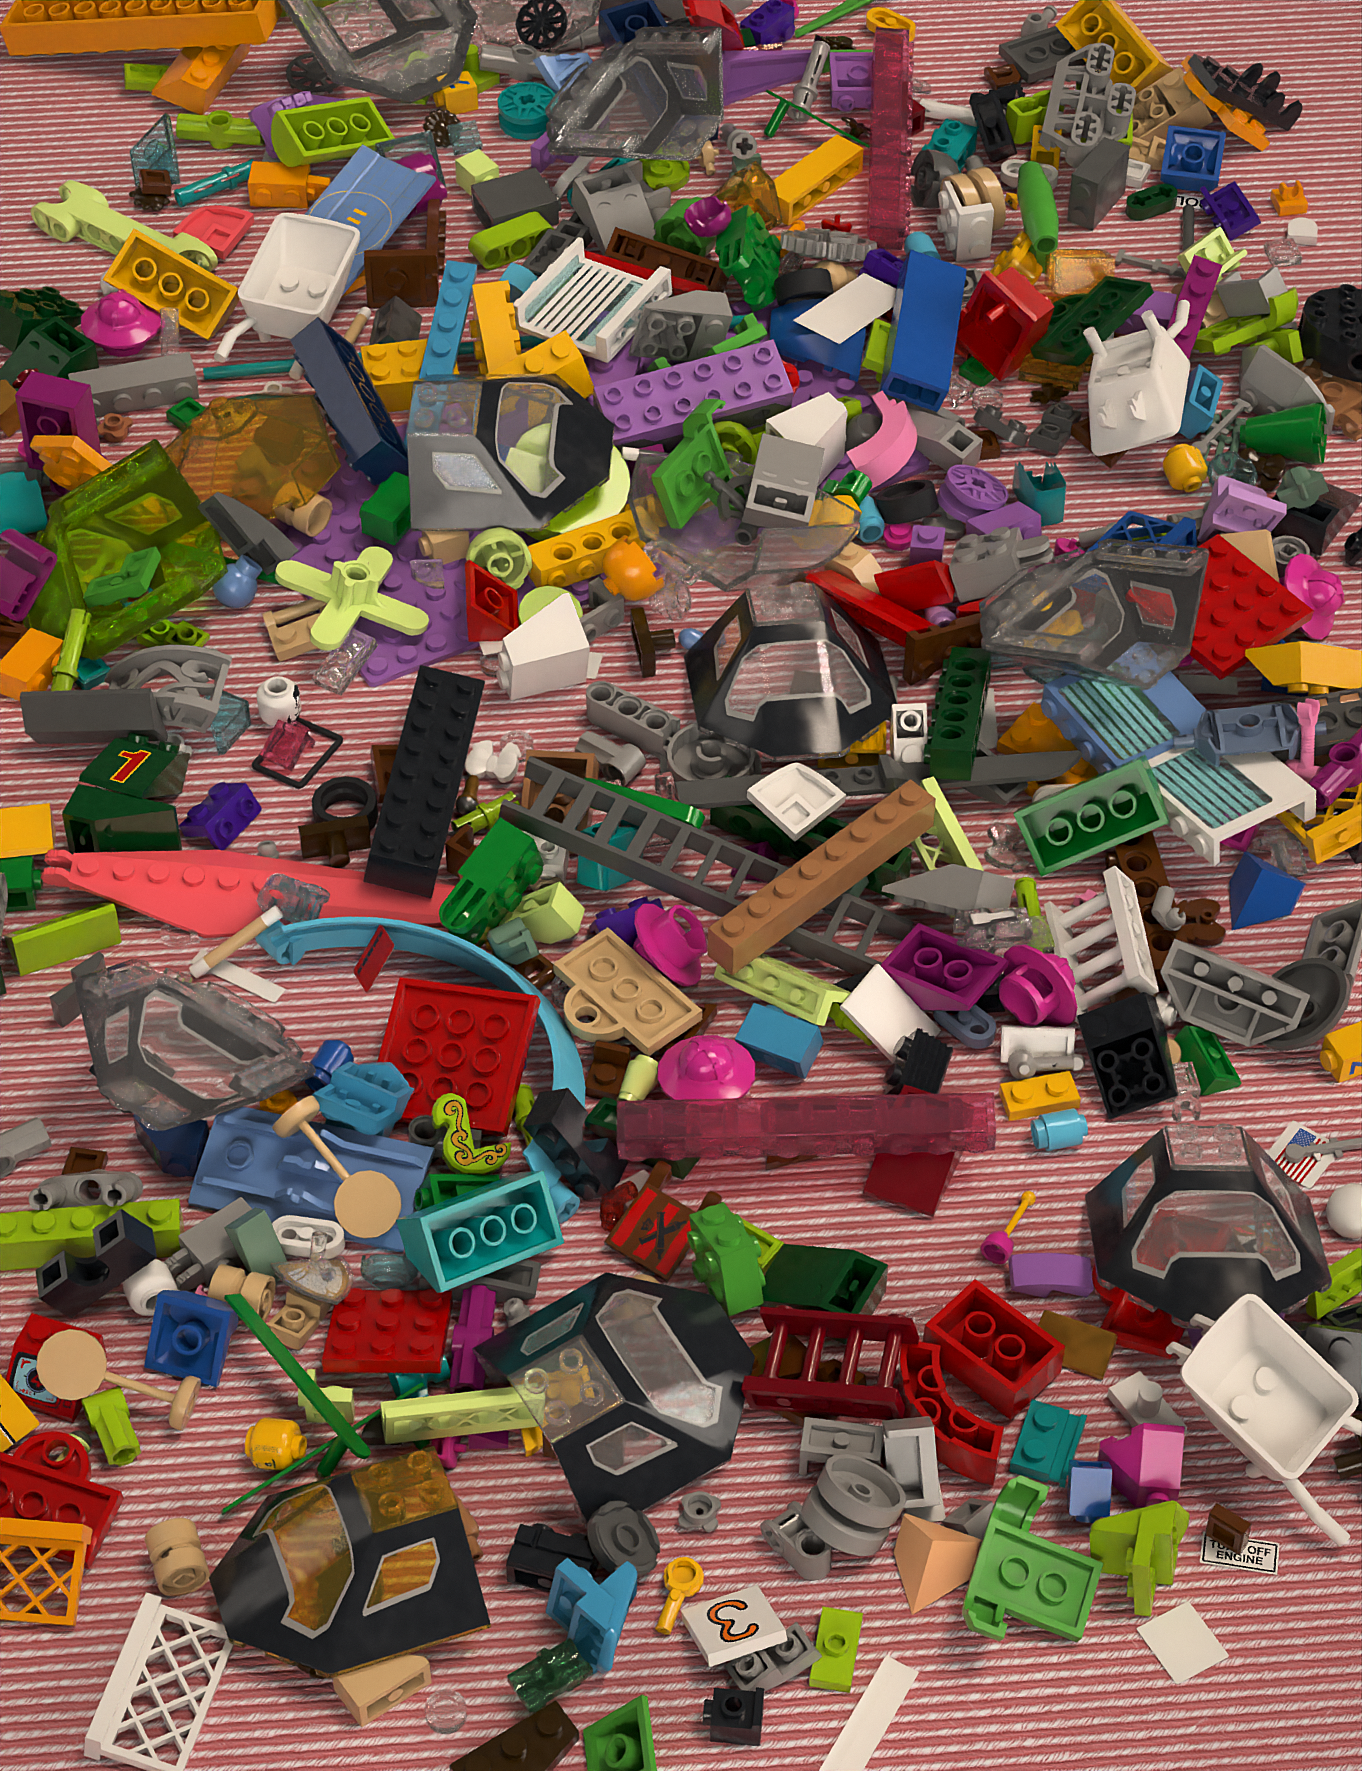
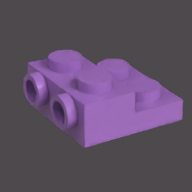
M829 52L831 108H839L843 112H849L853 108H867L873 112L879 111L882 101L889 99L886 53Z

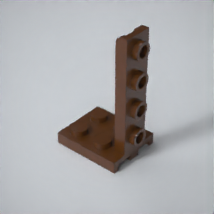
M440 199L428 201L426 249L364 250L368 308H380L394 296L400 298L410 307H436L439 295V276H443L445 270L446 210H440Z

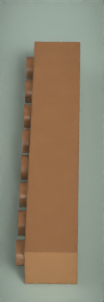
M911 779L708 927L707 955L733 976L933 827L936 798Z

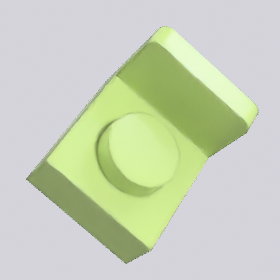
M307 1369V1374L318 1386L316 1369ZM340 1386L320 1388L346 1421L354 1423L355 1404L353 1388H342ZM298 1388V1406L305 1407L307 1422L327 1423Z

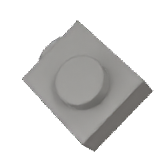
M599 577L588 583L589 606L593 610L579 618L588 643H591L595 638L611 628L617 627L624 621V597L619 593L613 596Z

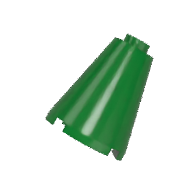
M1315 402L1247 418L1246 425H1241L1240 442L1245 443L1246 448H1252L1256 452L1273 456L1281 454L1286 459L1322 465L1325 460L1327 434H1324V424H1327L1325 404Z

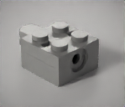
M1000 527L993 530L990 534L981 536L970 534L962 537L956 543L949 567L960 603L999 595L1020 576L1027 573L1028 567L1051 561L1054 555L1052 548L1049 547L1048 536L1042 535L1023 540L1019 527L1011 529Z

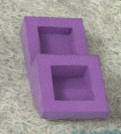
M1024 1253L1011 1255L1008 1259L1011 1291L1046 1298L1052 1290L1082 1297H1088L1094 1290L1089 1257L1062 1253Z

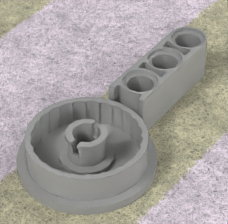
M593 682L586 689L588 720L592 724L656 756L660 761L661 780L667 791L676 799L678 798L675 782L725 778L726 775L732 777L761 775L762 765L757 751L751 747L697 725V722L680 730V718L609 682Z

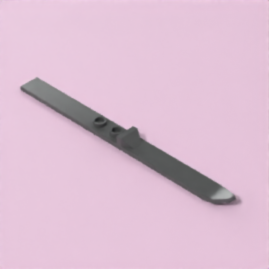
M1081 750L975 757L971 781L935 779L940 789L1048 780L1063 775L1077 764L1082 757ZM888 754L879 755L878 765L814 771L833 783L847 797L892 793L910 779L920 786L921 780L927 779L930 776V765L924 764V761L898 764ZM770 774L675 782V790L678 802L691 805L697 809L750 805L753 803L747 798V790Z

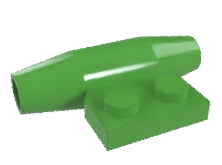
M1028 161L1022 164L1018 170L1017 198L1024 226L1023 230L1032 243L1028 251L1034 254L1037 262L1042 266V273H1047L1048 254L1054 252L1058 247L1059 217L1052 186L1042 167L1037 162Z

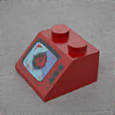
M31 1313L14 1343L6 1381L28 1409L74 1423L83 1407L81 1399L74 1401L59 1399L45 1389L39 1380L36 1369L38 1353L44 1342L55 1333L74 1329L85 1331L94 1336L102 1345L106 1354L103 1336Z

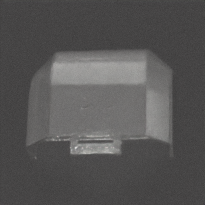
M724 452L734 477L748 475L752 479L755 465L742 462V454ZM669 454L638 455L627 496L639 538L646 543L643 551L652 563L657 562L672 571L686 585H693L699 579L708 581L724 592L773 589L798 582L809 573L815 572L838 556L852 542L860 528L861 512L818 487L808 526L758 528L757 538L753 539L749 545L738 543L734 537L741 520L730 517L727 521H722L719 518L718 507L712 503L709 497L682 529L670 528L651 479V475Z

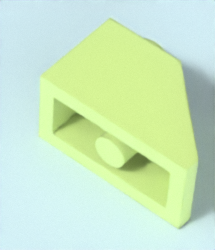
M559 881L523 896L519 906L513 912H508L500 921L499 926L520 917L525 927L529 929L533 940L552 944L562 939H570L578 933L585 908Z

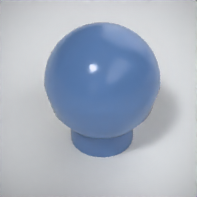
M241 555L236 563L223 566L216 572L213 578L214 581L223 576L212 586L217 600L230 608H241L248 605L254 599L257 592L256 578L262 572L261 566L246 555Z

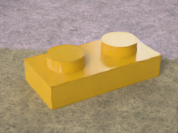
M1070 1071L999 1085V1095L1009 1121L1071 1108H1080L1081 1098Z

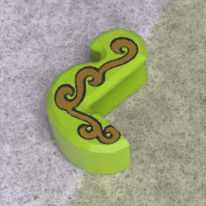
M447 1093L436 1100L431 1113L432 1126L435 1129H439L442 1126L448 1129L442 1143V1158L449 1169L457 1174L490 1175L498 1171L510 1156L511 1143L474 1149L465 1099L459 1095Z

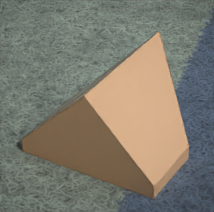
M907 1513L904 1514L893 1553L912 1615L971 1579L981 1546V1539Z

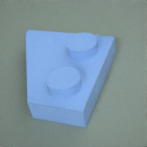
M576 53L574 55L559 54L548 57L541 55L533 60L548 86L556 94V99L572 83L581 70L594 63L588 53Z

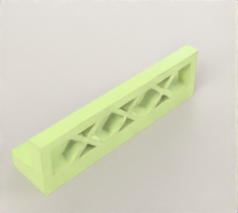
M934 776L921 780L920 787L936 798L934 824L926 833L937 836L940 842L937 849L924 845L920 839L921 836L911 842L925 871L928 872L936 869L937 859L950 864L984 871Z
M764 953L733 976L719 964H717L714 978L815 1025L825 1026L832 1002L843 1003L851 994L847 990Z
M538 1384L380 1402L385 1444L543 1426L546 1401L544 1390H539Z

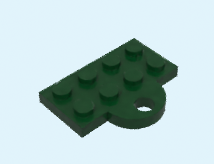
M1105 276L1089 293L1073 294L1054 302L1053 305L1055 307L1046 334L1030 348L1034 359L1078 367L1093 352L1083 334L1084 330L1094 327L1101 341H1106L1154 293L1149 282Z

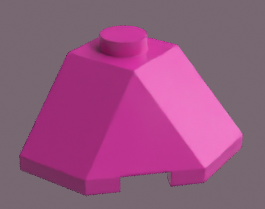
M1142 1423L1131 1428L1130 1436L1118 1441L1115 1437L1111 1436L1100 1441L1097 1461L1110 1463L1112 1467V1485L1135 1507L1143 1508L1166 1501H1178L1185 1426Z

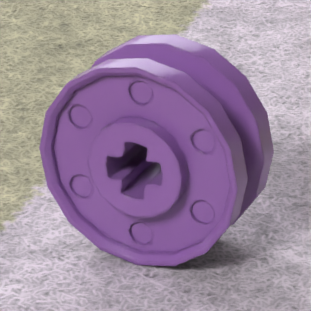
M954 465L950 467L944 479L945 483L941 484L937 493L939 505L948 514L964 523L968 519L1004 507L1009 496L1006 487L1000 480L980 468L969 465Z

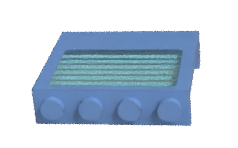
M1145 643L1132 647L1103 672L1106 675L1141 688L1094 682L1072 675H1065L1044 684L1041 709L1044 715L1057 725L1065 739L1070 740L1078 750H1081L1082 758L1089 762L1099 774L1140 756L1146 755L1147 760L1174 748L1173 735L1193 734V728H1197L1202 713L1207 711ZM1098 677V678H1097V679H1100V680H1107V679H1104V678H1102V677Z

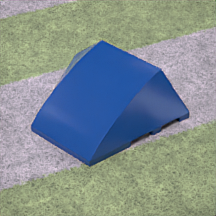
M826 298L797 301L771 310L769 340L774 339L779 354L803 363L809 359L824 364V370L832 372L833 368L849 373L850 380L858 382L866 326L838 344L793 321Z

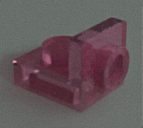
M278 719L259 755L267 761L292 771L305 746L313 748L316 741L308 734L310 729L294 720L288 724Z

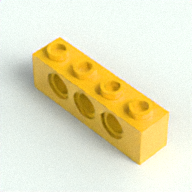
M637 507L527 546L532 557L531 572L528 571L527 575L537 588L543 586L563 588L604 573L602 569L603 557L610 546L623 535L628 536V545L634 541L648 557L657 554V529L642 509Z

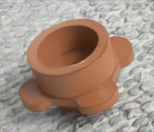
M108 413L104 416L103 423L97 426L98 434L103 435L109 442L123 441L127 438L128 428L133 425V421L130 417L123 418L119 414Z

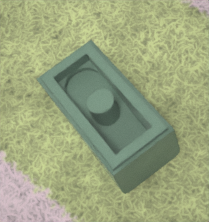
M255 1207L224 1227L248 1274L257 1272L273 1276L276 1283L283 1279L276 1268L289 1267L265 1209Z

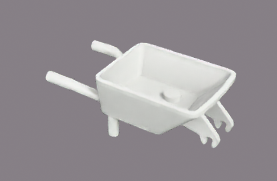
M281 213L277 215L238 289V297L247 318L225 333L214 358L218 362H225L237 337L251 327L258 332L261 342H268L271 339V335L292 339L317 317L328 324L345 289L360 240L359 230L353 226L309 215ZM296 359L289 372V376L299 380L304 368Z
M1180 300L1178 302L1175 323L1167 331L1159 325L1152 310L1145 311L1141 315L1147 328L1146 330L1114 339L1113 332L1103 342L1094 327L1084 330L1083 334L1094 353L1088 382L1091 450L1094 455L1102 456L1144 446L1169 438L1179 431L1190 362L1173 339L1187 325L1190 303L1187 300Z
M1246 1294L1240 1297L1216 1321L1203 1315L1195 1314L1190 1320V1324L1194 1327L1200 1325L1204 1330L1201 1332L1203 1337L1198 1341L1193 1350L1176 1342H1171L1166 1348L1168 1354L1175 1353L1180 1357L1177 1363L1182 1365L1180 1369L1181 1380L1208 1420L1251 1461L1246 1466V1474L1253 1479L1266 1475L1273 1481H1282L1310 1519L1332 1541L1341 1547L1348 1541L1350 1534L1317 1504L1298 1477L1303 1474L1341 1427L1362 1436V1421L1350 1416L1358 1405L1359 1398L1357 1392L1261 1298L1254 1294Z

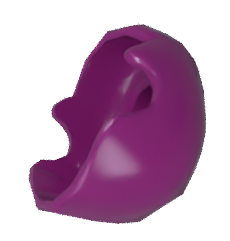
M710 196L691 204L685 210L684 218L689 229L696 236L703 238L715 237L724 232L731 223V209L726 200L721 203L716 196Z

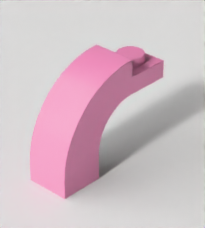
M883 390L872 395V399L883 420L880 429L868 441L846 452L854 470H858L869 477L872 482L871 489L894 476L908 462L917 444V430L905 402L902 401L897 404L895 399L889 401Z

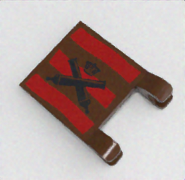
M658 1161L646 1183L605 1239L604 1244L668 1283L691 1250L687 1232L691 1231L689 1215L695 1213V1211L661 1191L672 1178V1167L664 1161ZM709 1191L697 1212L706 1207L722 1203V1196L714 1191Z

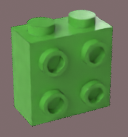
M724 1202L690 1214L691 1231L687 1232V1238L692 1251L695 1253L696 1261L692 1262V1270L696 1280L699 1283H705L708 1293L716 1298L728 1316L764 1304L762 1287L766 1285L757 1259L761 1257V1248L757 1238L754 1235L749 1236L745 1231L741 1217L738 1214L733 1215Z

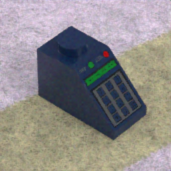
M135 1110L133 1118L137 1139L161 1171L176 1177H195L209 1137L207 1120L200 1119L174 1127L191 1118Z

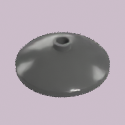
M1307 958L1293 962L1274 973L1272 977L1310 994V998L1296 1029L1261 1043L1273 1050L1289 1051L1309 1046L1326 1036L1341 1019L1349 1001L1350 985L1343 970L1330 960Z

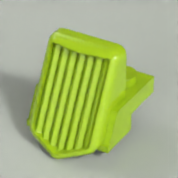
M1166 1501L1096 1520L1091 1525L1089 1533L1091 1558L1104 1563L1101 1573L1128 1576L1127 1597L1134 1598V1615L1151 1617L1156 1584L1173 1585L1178 1545L1188 1528L1190 1518L1189 1513L1176 1501Z

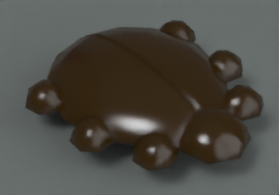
M140 185L129 193V196L135 199L134 205L142 204L143 210H148L150 207L153 210H161L164 208L163 204L170 203L167 197H171V195L145 194L141 192Z

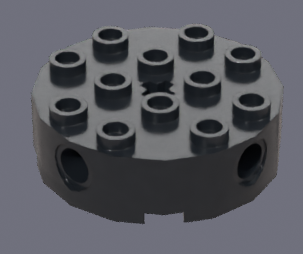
M1342 284L1338 288L1320 290L1307 297L1297 329L1299 331L1303 357L1306 360L1312 358L1321 363L1320 369L1330 375L1362 383V289H1357L1350 284Z

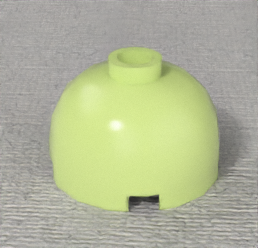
M501 527L487 529L478 534L470 543L466 553V561L471 560L515 590L523 585L524 578L527 576L528 571L531 572L532 569L531 553L524 540L514 531Z

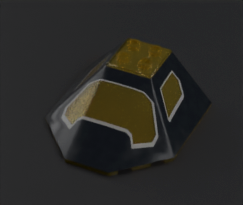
M435 1446L267 1496L209 1576L210 1585L229 1643L242 1648L246 1644L264 1650L265 1656L295 1666L296 1663L309 1666L316 1670L317 1675L328 1679L491 1628L458 1503Z

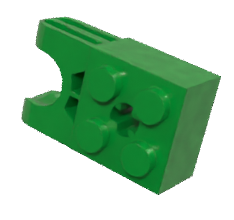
M747 204L731 213V223L724 232L716 237L715 253L719 257L720 269L727 278L733 275L742 287L744 301L753 312H756L768 306L776 299L774 281L778 278L780 251L782 248L778 238L774 234L770 235L765 228L762 216L758 212L754 213Z
M501 817L497 820L457 872L461 880L439 909L440 921L449 930L448 933L480 948L487 939L488 931L496 928L508 912H513L519 906L522 900V893L529 884H535L543 872L544 863L534 839Z

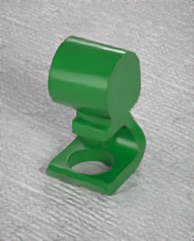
M851 470L845 474L841 482L829 478L818 493L816 500L825 501L830 496L848 495L852 496L859 507L872 488V482L864 473L858 470Z

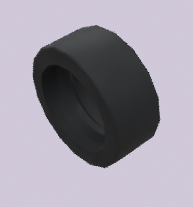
M808 268L789 272L774 281L776 299L779 306L802 300L827 298L834 293L830 272L823 268Z
M925 479L905 481L892 485L878 492L875 496L877 507L886 524H901L919 520L934 513L939 507L934 484L932 481Z
M337 777L322 783L314 792L312 798L314 823L367 815L369 831L375 827L378 819L377 799L375 790L369 783L355 777ZM346 800L356 801L365 806L361 812L348 817L333 816L325 811L330 805Z

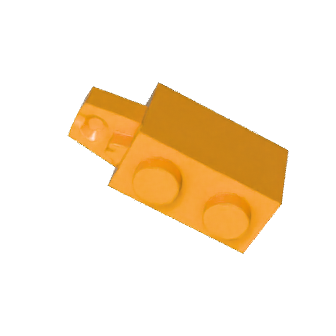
M252 161L248 179L250 206L308 208L309 201L317 200L329 186L331 179L311 175L310 164L289 167L282 162Z

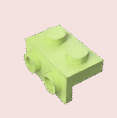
M1220 226L1212 229L1179 254L1177 258L1186 274L1194 254L1223 265L1217 279L1218 283L1223 279L1221 274L1223 272L1228 273L1241 265L1239 260L1248 253L1245 248L1234 252Z

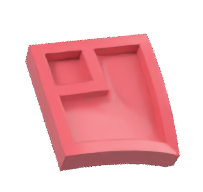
M203 206L189 214L173 230V238L181 232L187 233L207 244L214 251L216 257L225 260L255 222L254 214L229 206Z

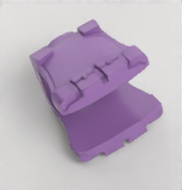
M310 91L272 99L255 106L251 112H248L249 119L259 130L266 144L267 154L271 158H278L271 139V124L276 111L312 106L313 97Z

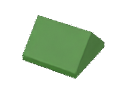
M638 1696L583 1729L588 1771H657L647 1696Z

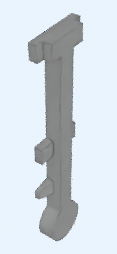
M1124 249L1119 250L1114 260V264L1118 265L1122 262L1150 269L1156 273L1159 271L1179 276L1183 280L1186 277L1184 269L1177 267L1178 263L1170 266L1162 264V260L1157 258L1153 262L1125 255L1126 250Z
M1235 398L1232 402L1235 405L1234 409L1219 424L1214 422L1210 426L1213 430L1208 435H1201L1200 438L1203 440L1194 442L1192 446L1197 447L1204 457L1210 444L1218 445L1215 439L1220 434L1227 436L1229 430L1226 427L1243 410L1249 414L1253 411L1251 404L1240 398Z
M1362 1137L1338 1141L1337 1138H1330V1143L1316 1145L1314 1142H1310V1146L1305 1147L1299 1144H1290L1286 1147L1285 1158L1291 1163H1299L1304 1157L1313 1156L1318 1162L1321 1161V1154L1333 1152L1336 1158L1343 1157L1342 1151L1362 1148Z

